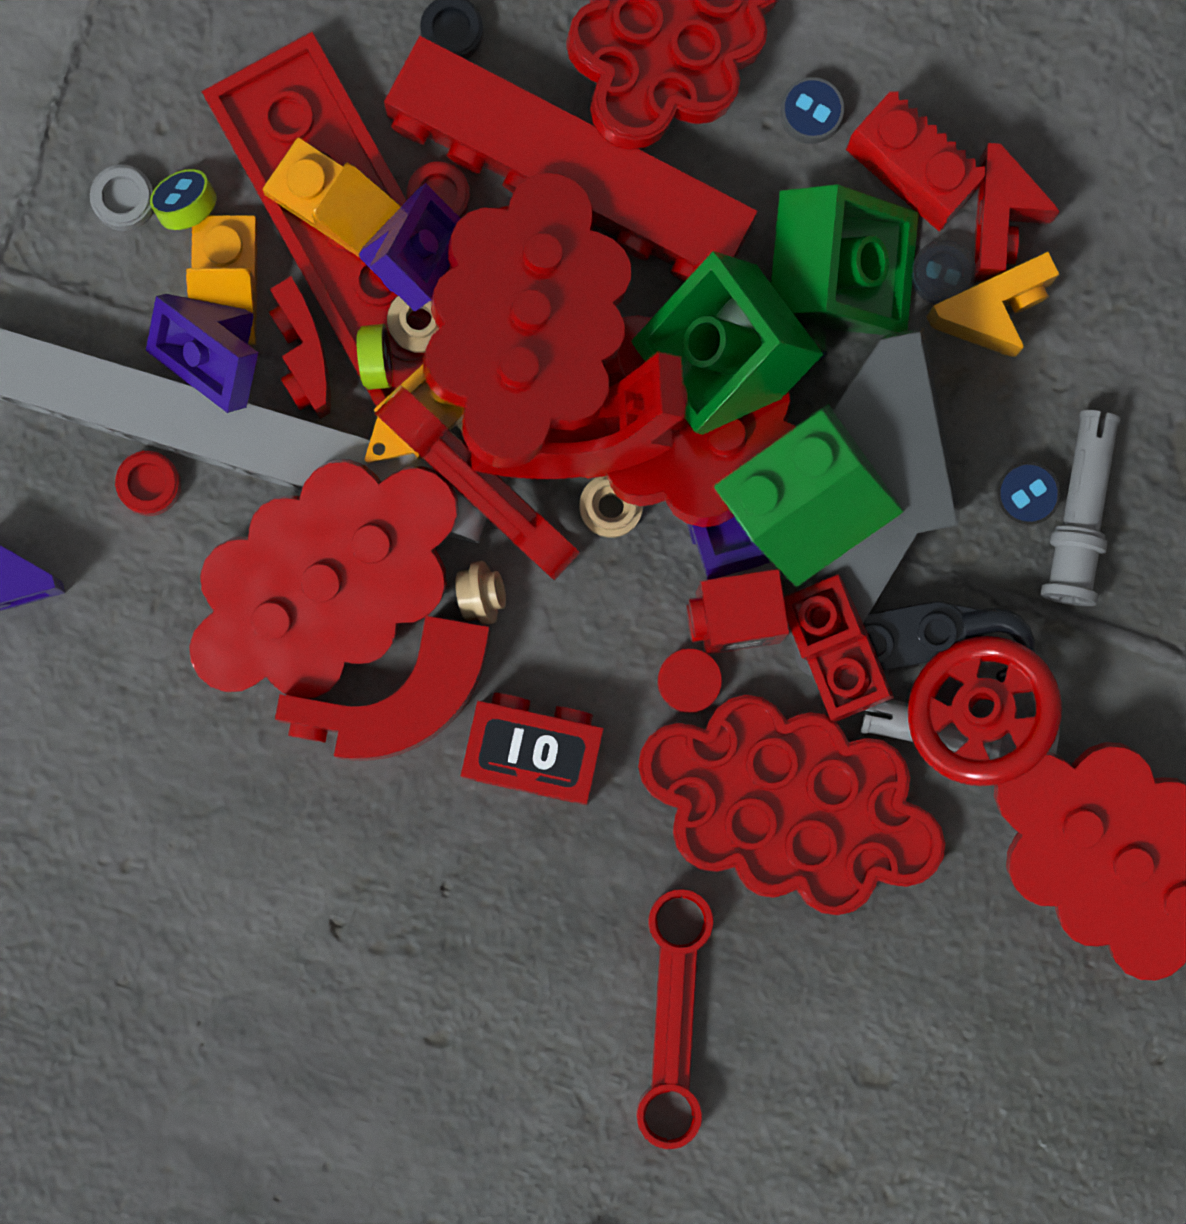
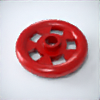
M995 636L964 639L954 643L947 650L937 653L924 666L916 678L908 702L909 731L921 757L941 775L953 781L972 786L1003 784L1019 778L1033 769L1052 747L1058 734L1062 717L1060 689L1049 666L1028 647L1016 641ZM982 662H996L1007 665L1008 670L1005 681L1001 683L991 678H978ZM949 677L964 684L954 696L951 706L936 700L941 686ZM1033 692L1036 702V716L1016 719L1017 705L1014 695ZM988 699L994 702V709L990 715L983 718L972 715L973 706L978 701ZM950 723H954L959 732L968 738V741L956 752L950 750L938 735ZM1010 733L1017 748L1002 757L990 760L984 744L996 741Z

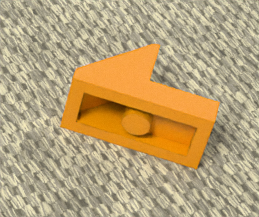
M300 138L295 140L262 189L264 195L358 257L362 247L401 207L349 162H346L344 166L339 165Z
M208 215L202 222L192 227L191 268L186 269L188 298L246 309L253 313L254 318L248 345H256L258 221L256 216Z
M1046 252L933 305L926 317L933 329L1001 354L1016 357L1024 347L1005 307L1011 305L1016 314L1044 301L1049 297L1045 288L1054 282L1059 273L1049 252Z

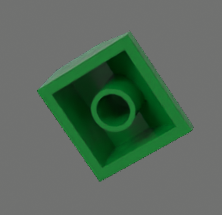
M838 184L781 190L776 221L771 285L802 326L878 335L908 330L919 212Z
M715 251L711 252L631 341L645 362L658 352L681 357L682 381L687 390L685 419L695 433L702 435L782 399L823 355L756 264Z
M829 404L713 486L752 542L796 587L904 512Z

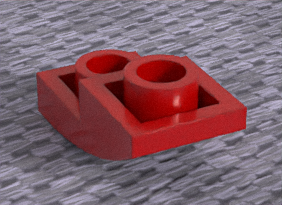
M292 276L270 289L278 304L277 307L268 312L288 344L298 338L302 342V344L282 356L290 373L280 379L300 411L311 405L321 419L331 413L329 370L317 327Z
M835 575L783 597L786 618L802 659L808 661L831 721L837 722L894 698L871 640L840 575Z

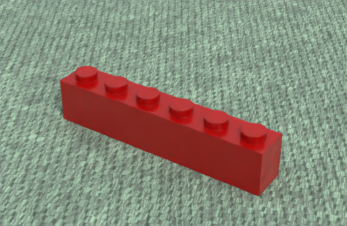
M419 36L384 100L387 117L394 120L391 127L397 133L418 144H424L427 138L449 149L447 157L471 172L480 173L483 167L505 178L502 185L512 193L526 178L540 173L561 174L574 180L586 191L592 204L590 231L596 225L617 236L615 241L626 253L645 261L652 254L673 265L670 273L682 282H685L712 251L736 258L756 219L757 210L639 149H628L614 145L602 137L595 126L422 36Z

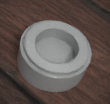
M114 165L104 169L93 181L90 189V202L95 214L106 226L118 231H130L141 227L151 217L153 210L150 206V197L154 189L146 175L139 169L129 165Z

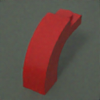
M659 352L626 378L609 387V393L599 416L590 424L575 430L549 428L540 453L530 462L514 468L495 467L481 461L471 452L472 471L525 479L577 478L622 470L663 454L673 447L671 427L685 418L687 390L682 381L681 357Z
M426 616L415 667L407 681L394 694L380 702L366 706H343L279 694L275 720L280 723L290 724L288 736L326 743L328 731L338 733L334 757L337 759L372 761L404 754L436 737L458 717L467 705L483 671L491 633L490 628Z

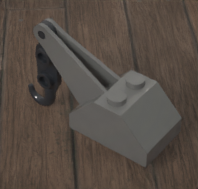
M924 327L886 334L879 341L833 411L904 512L817 573L815 584L835 575L841 576L883 670L929 662L937 653L947 650L958 641L995 632L1006 633L1014 641L1035 652V639L1030 626L1020 615L1005 608L975 609L944 601H932L870 613L917 533L957 526L960 516ZM796 647L795 659L797 665L804 673L813 676L808 661L802 659L798 647ZM1008 667L998 671L996 674V679L1001 683L1005 681Z

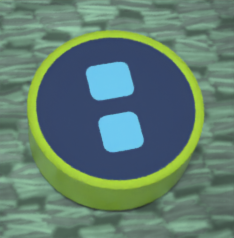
M187 169L176 172L162 180L151 194L150 206L162 226L171 230H182L202 222L213 210L217 195L202 171Z
M386 325L361 326L357 331V357L362 384L367 390L391 388L393 378L392 356Z

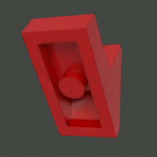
M988 143L980 156L979 167H985V177L978 187L972 276V280L987 281L1006 271V264L1015 265L1018 254L1019 229L1018 227L1009 226V221L1050 224L1059 214V209L1010 153L1002 144Z

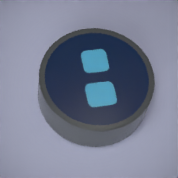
M817 77L804 78L792 84L786 91L780 108V118L785 131L795 140L806 144H817L831 138L838 130L844 115V102L838 89L829 81Z

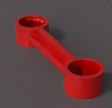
M402 385L375 412L391 430L554 581L579 556L580 552L498 475L472 471L471 451Z
M683 889L671 890L662 894L655 900L648 915L650 934L660 948L651 1087L639 1099L636 1118L644 1138L652 1145L662 1149H677L688 1144L697 1135L702 1120L699 1102L690 1091L698 949L707 942L711 935L713 915L708 903L700 895ZM682 897L693 901L699 906L704 916V923L700 934L695 940L687 944L676 945L668 942L661 935L658 929L657 916L659 910L666 902ZM673 1091L681 1094L688 1101L692 1116L694 1117L692 1118L690 1128L684 1135L676 1139L667 1140V1138L660 1137L650 1130L646 1123L645 1115L647 1107L653 1098L659 1094Z

